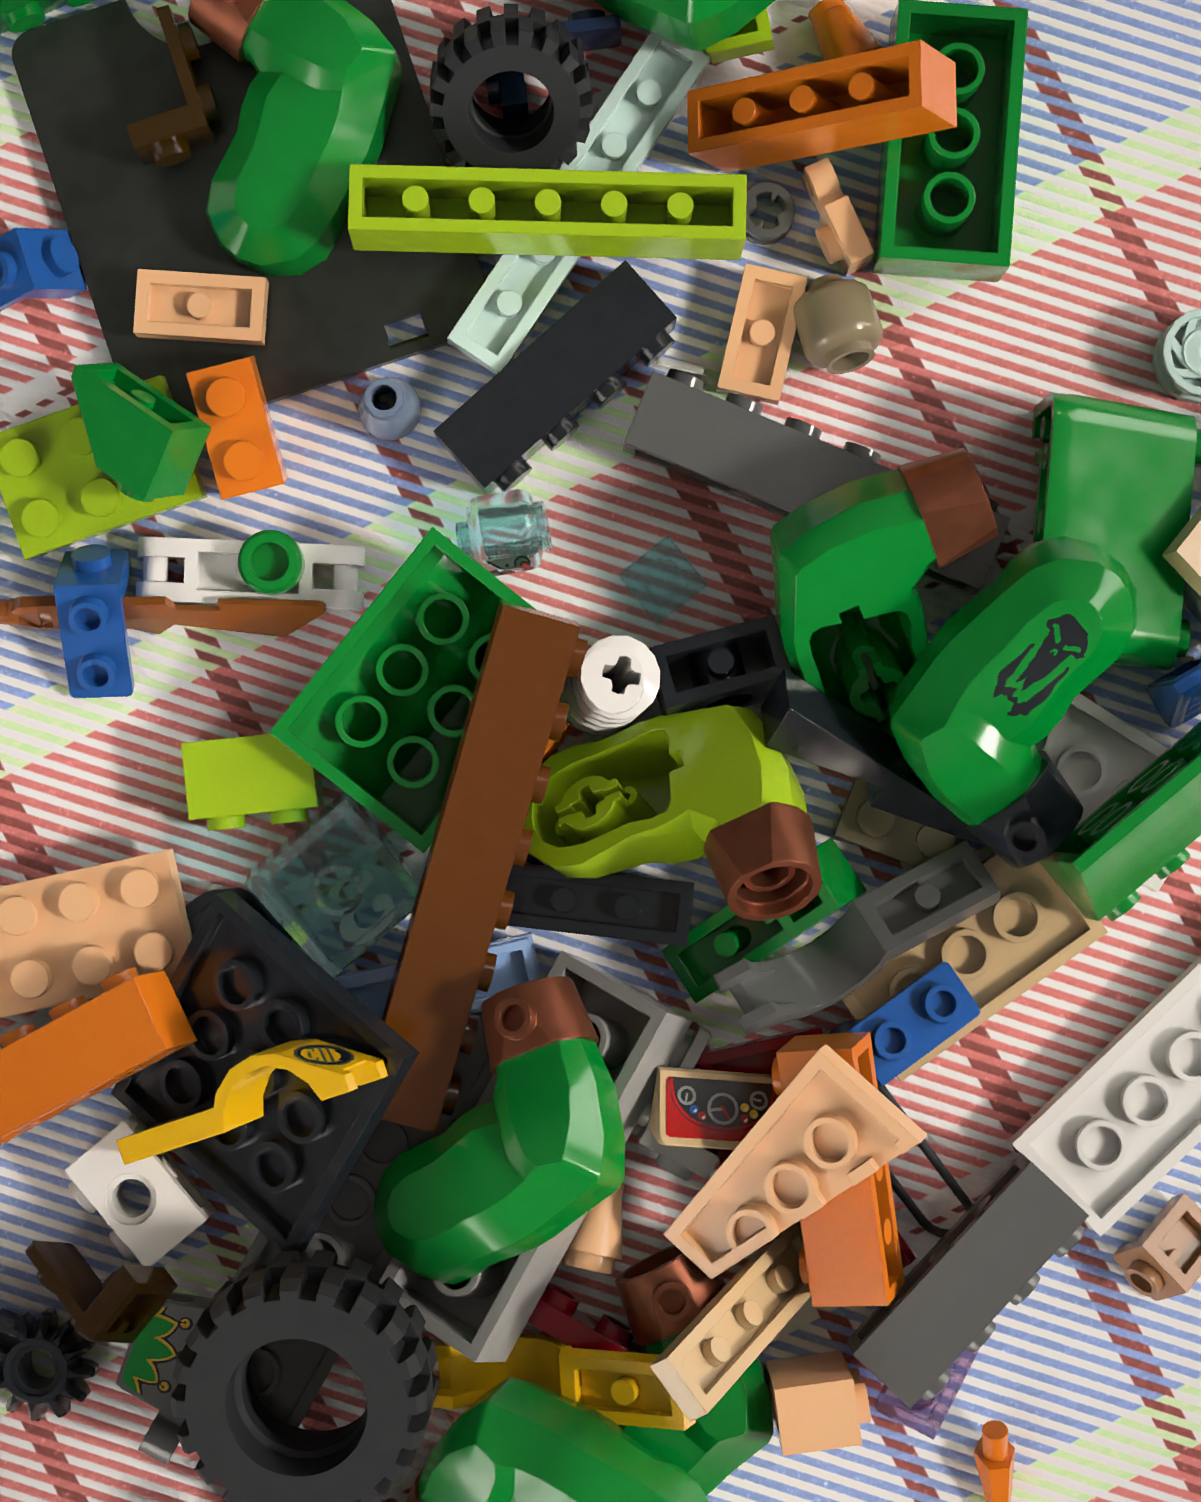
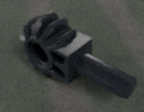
M4 1308L0 1309V1392L8 1388L13 1394L7 1401V1411L15 1412L22 1404L27 1402L31 1421L41 1420L48 1408L58 1418L65 1416L71 1410V1400L82 1402L90 1394L91 1389L84 1379L94 1377L99 1372V1364L97 1362L82 1357V1355L95 1347L96 1343L90 1342L85 1338L77 1341L73 1336L76 1330L73 1328L70 1319L61 1328L58 1327V1315L55 1308L44 1310L38 1321L28 1311L19 1315ZM32 1351H43L53 1358L56 1365L55 1377L45 1378L36 1373L31 1364Z

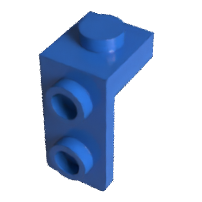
M14 228L0 236V312L26 298L70 299L87 290L79 266V257L72 244L68 230Z
M90 544L81 546L74 551H65L53 584L69 693L73 698L128 697L133 693L135 685L123 606L124 595L132 572L129 549L110 550L104 545Z
M941 962L864 1018L844 1021L827 1034L870 1032L876 1078L881 1087H883L978 1017L980 1008L948 962Z

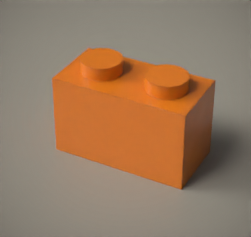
M255 356L186 373L198 418L211 426L205 443L221 500L285 484L288 476Z

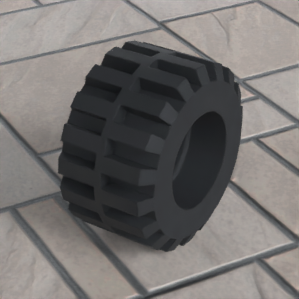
M504 4V14L496 16L492 15L490 6L476 10L477 22L473 25L465 18L461 19L453 26V39L450 40L444 37L437 48V62L433 61L430 75V116H433V132L437 142L445 141V155L453 164L464 159L465 167L557 170L556 162L559 159L569 165L577 156L576 142L585 144L590 132L589 118H593L588 63L584 61L583 48L577 38L569 40L568 27L559 19L548 25L546 23L545 11L531 7L528 16L518 15V4ZM505 71H518L529 74L539 80L549 92L547 99L537 111L527 117L514 120L501 119L488 114L476 103L472 95L477 87L488 77Z

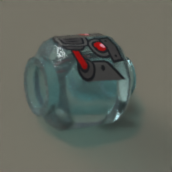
M524 489L509 490L472 498L466 510L467 521L456 523L458 547L494 576L533 570L542 563L543 552L552 550L551 531L543 500L534 502L529 492Z

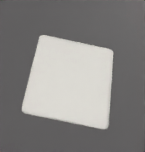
M663 356L658 358L656 365L703 375L705 368L703 365Z

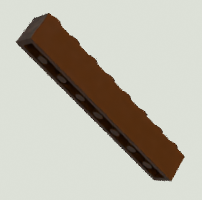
M503 600L499 602L381 1018L420 1052L381 1118L382 1120L436 1133L441 1113L452 1116L461 1086V1078L452 1075L459 1052L470 1054L479 1023V1016L470 1014L476 990L488 992L496 966L497 954L488 952L494 928L505 930L515 898V892L505 890L512 865L524 867L532 841L533 830L524 828L530 802L541 805L549 783L551 767L542 765L548 740L560 741L566 724L569 704L560 701L567 676L578 678L586 654L588 640L578 638L581 626L574 620Z

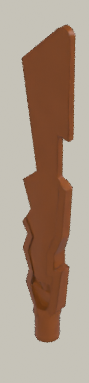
M20 596L10 598V600L0 599V624L17 625L38 631L59 630L55 596ZM166 596L124 597L123 599L127 629L161 634L173 625L286 637L326 612V604L318 600L218 598V605L174 604Z

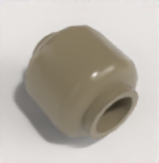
M828 274L814 279L806 286V293L794 305V317L797 325L796 332L804 355L810 364L819 368H826L828 373L844 374L862 368L874 358V350L880 345L884 336V330L866 284L855 279H842L838 274Z

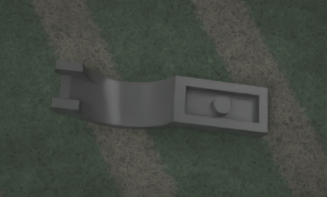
M967 840L853 900L846 913L831 928L812 942L787 955L770 961L750 962L742 959L714 974V982L720 992L728 989L731 991L744 1015L739 1017V1023L746 1034L807 1017L835 1004L860 988L893 958L998 903L1001 891Z

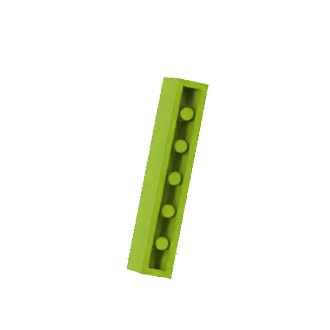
M350 164L348 231L353 249L359 251L740 260L746 241L747 175Z

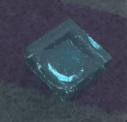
M669 535L618 574V577L657 626L708 585Z

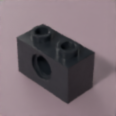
M774 614L649 648L655 655L660 669V687L656 696L661 713L666 716L723 705L747 707L762 703L783 669L785 668L792 673Z

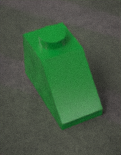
M117 362L75 365L71 378L96 467L118 482L117 487L123 494L138 501L152 502L156 498L184 495L211 426Z

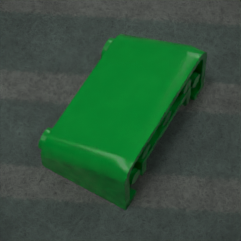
M1050 392L1034 407L1032 438L1040 439V442L1047 443L1045 447H1042L1035 453L1034 466H1039L1033 543L1065 536L1096 544L1124 566L1136 589L1137 627L1119 658L1111 666L1161 671L1169 670L1173 667L1176 657L1184 658L1188 652L1190 622L1188 619H1182L1185 580L1162 554L1190 520L1194 467H1201V429H1197L1195 417L1191 415L1075 394Z

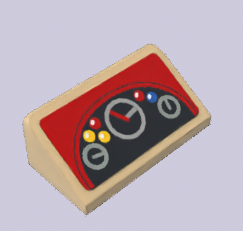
M658 1066L648 1128L657 1143L661 1145L735 1150L779 1096L774 1091L772 1075Z

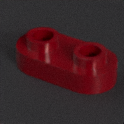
M548 1283L528 1320L536 1328L572 1348L641 1352L632 1343L634 1337L630 1327L606 1314H602L599 1321L593 1319L577 1309L580 1304L579 1299L552 1283Z

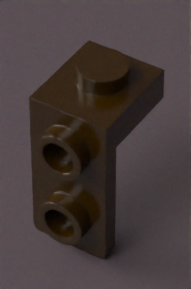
M169 5L156 8L187 105L126 124L133 149L144 165L154 162L157 167H168L182 163L192 156L191 150L217 142L211 121L221 118L209 81L198 84L191 61L201 58L189 20L178 23Z

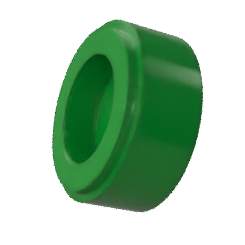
M263 530L253 534L244 542L239 551L238 569L242 579L250 588L264 595L277 596L289 592L299 583L304 572L305 560L300 546L290 536L277 530Z

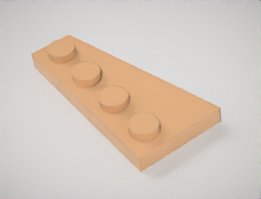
M825 1044L809 1060L663 1235L710 1279H713L773 1240L779 1233L822 1208L837 1195L875 1173L880 1167L900 1154L903 1155L921 1143L928 1134Z

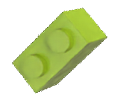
M272 734L181 743L188 819H206L208 831L246 827L245 815L270 812L271 825L310 821L308 808L324 807L321 773Z

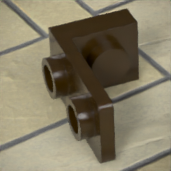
M33 1240L25 1250L26 1255L38 1270L37 1277L41 1284L50 1292L56 1294L72 1316L70 1321L73 1328L90 1342L133 1343L178 1286L164 1267L122 1265L102 1283L78 1249L71 1243Z

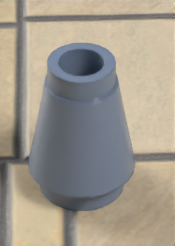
M394 377L376 379L367 386L360 397L358 405L359 418L364 428L373 436L383 440H397L411 433L417 426L421 416V401L416 390L402 379ZM392 392L395 399H397L395 405L389 410H379L374 407V403H380L378 397L382 394Z

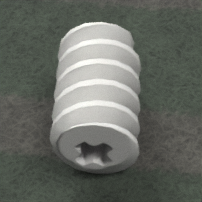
M612 635L598 640L586 651L578 678L567 676L561 702L569 704L567 719L577 730L590 736H609L622 731L654 701L659 690L660 669L655 655L644 643L630 636Z

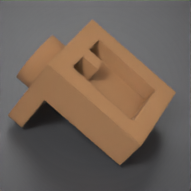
M1186 1193L1171 1197L1137 1241L1120 1246L1113 1254V1259L1125 1270V1277L1134 1289L1155 1301H1160L1187 1293L1201 1276V1209Z

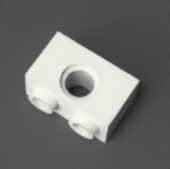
M133 1114L64 1171L72 1180L68 1187L76 1201L91 1214L98 1211L113 1229L109 1233V1237L119 1253L131 1263L139 1260L143 1266H152L203 1224L216 1209L168 1151L124 1165L116 1140L148 1128ZM136 1179L147 1186L151 1195L149 1208L142 1210L134 1209L124 1201L122 1185L125 1180Z

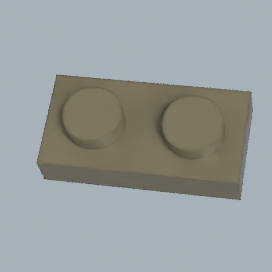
M854 778L833 832V836L914 867L966 840L871 807L866 782Z

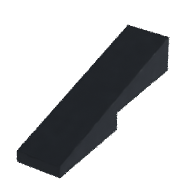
M783 669L761 705L765 746L767 748L866 782L869 804L873 808L984 845L983 842L964 827L960 818L933 797L904 759L894 737L787 669Z

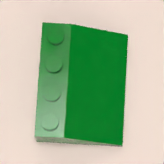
M432 527L269 733L418 850L425 853L432 842L499 602L503 600L531 609L535 608Z
M1201 721L1078 824L1058 848L1038 861L1087 919L1100 921L1104 916H1107L1110 921L1118 919L1141 899L1136 889L1154 874L1160 880L1166 878L1190 858L1191 855L1185 848L1201 835Z

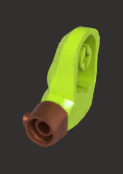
M723 705L667 716H657L639 722L598 742L571 746L551 755L542 764L551 767V773L542 804L538 805L530 802L524 823V828L533 830L528 853L567 878H599L647 863L675 864L695 860L706 855L731 912L743 919L754 921L778 919L793 914L804 908L819 893L822 877L814 828L810 816L807 814L804 792L785 753L765 746L763 722L750 708Z

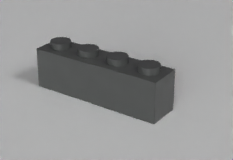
M1020 1153L904 1278L905 1284L888 1306H878L846 1340L852 1355L910 1409L921 1397L925 1401L932 1399L949 1381L952 1372L948 1368L966 1349L969 1353H973L990 1338L996 1328V1324L992 1320L1009 1302L1013 1305H1018L1032 1293L1040 1281V1276L1037 1272L1052 1255L1055 1254L1058 1258L1062 1257L1079 1242L1085 1231L1081 1224L1090 1215L1024 1154Z

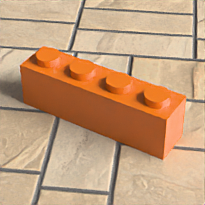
M916 40L687 91L688 154L729 173L956 128V62L924 41Z
M136 967L123 970L100 982L99 985L103 994L87 1002L85 996L81 995L49 1010L48 1014L52 1021L39 1029H36L34 1023H30L0 1037V1145L197 1041L165 970L139 975Z
M870 1032L795 1036L776 1052L777 1057L773 1060L772 1084L778 1096L783 1093L809 1060L825 1044L878 1090ZM888 1163L857 1185L851 1186L828 1201L819 1210L798 1221L801 1224L803 1246L799 1254V1272L802 1282L805 1285L809 1284L812 1307L888 1306L905 1284Z

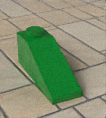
M833 838L817 845L822 884L819 893L804 908L782 918L754 921L737 916L726 905L689 931L688 947L668 945L661 950L695 1004L719 989L714 982V974L742 959L750 962H761L867 892V889Z

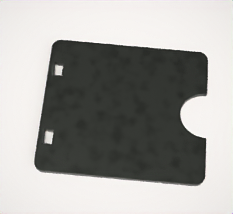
M118 0L28 30L16 39L12 47V61L79 257L112 362H117L143 381L158 375L166 377L174 402L198 417L186 375L188 372L255 356L267 404H271L449 344L447 343V337L485 282L484 274L475 253L354 250L348 231V214L339 239L328 258L302 275L266 277L237 265L218 246L205 210L211 180L237 133L243 101L251 82L258 74L250 62L246 64L238 62L214 41L198 46L201 58L191 61L198 84L209 81L221 115L220 119L211 121L217 142L191 150L192 156L182 163L168 167H157L154 162L144 165L133 149L126 124L185 106L187 103L167 43L151 35L137 22L126 0ZM346 0L373 21L394 47L403 63L404 73L389 121L383 148L376 165L447 167L440 143L437 142L433 132V122L392 0ZM138 269L266 277L269 282L265 346L137 337L133 333ZM420 314L428 333L389 346V338L385 326Z

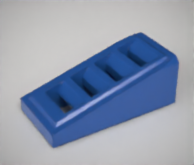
M1201 656L1191 659L1147 685L1148 688L1145 689L1164 723L1170 728L1180 726L1201 714Z

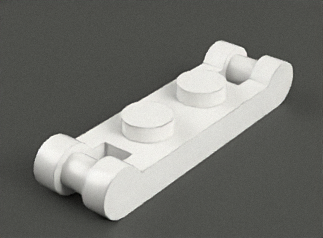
M138 537L137 557L143 558V580L136 582L135 597L166 596L173 603L218 605V598L318 600L326 604V610L363 612L364 592L358 591L359 568L365 567V547L297 543L303 552L305 560L301 580L289 592L282 595L269 596L250 588L239 573L238 555L245 541ZM169 560H185L184 583L168 582ZM315 565L334 566L333 589L314 588Z

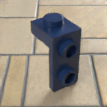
M588 9L572 13L568 16V21H561L568 27L569 40L577 38L583 51L614 48L621 45V22L618 15L606 16L602 10ZM505 71L494 74L486 79L489 105L502 104L504 119L514 120L529 116L523 72Z

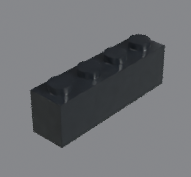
M625 260L433 432L439 443L487 496L497 487L505 494L530 473L532 467L528 464L527 460L545 444L551 451H554L578 430L580 425L575 421V418L591 403H594L601 409L612 401L627 385L622 376L641 360L648 367L674 344L675 340L669 334L675 330L677 317Z

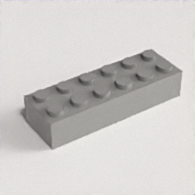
M561 950L547 977L564 976L570 977L574 981L599 1038L597 1047L616 1087L626 1143L654 1092L658 1066L668 1067L692 1021L596 964ZM493 1074L476 1106L492 1102L497 1075ZM587 1212L558 1235L540 1246L490 1265L478 1275L459 1283L449 1284L426 1280L394 1257H392L379 1283L382 1284L387 1277L394 1280L404 1289L399 1300L403 1308L417 1305L426 1321L424 1328L473 1362H506Z

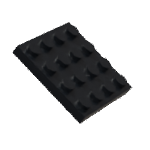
M228 890L217 893L213 897L170 979L172 988L197 1041L116 1083L111 1094L149 1128L156 1124L213 1106L215 1094L231 1068L251 1055L289 1041L319 1039L383 1059L388 1073L387 1077L357 1086L358 1089L323 1101L319 1099L307 1082L288 1070L276 1068L269 1077L263 1095L264 1117L225 1133L173 1149L183 1161L282 1252L297 1250L301 1253L309 1245L420 1052L234 891Z

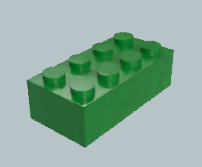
M898 0L890 22L889 46L922 40L956 62L957 127L881 142L874 237L875 253L873 255L872 273L998 282L1009 269L1028 9Z

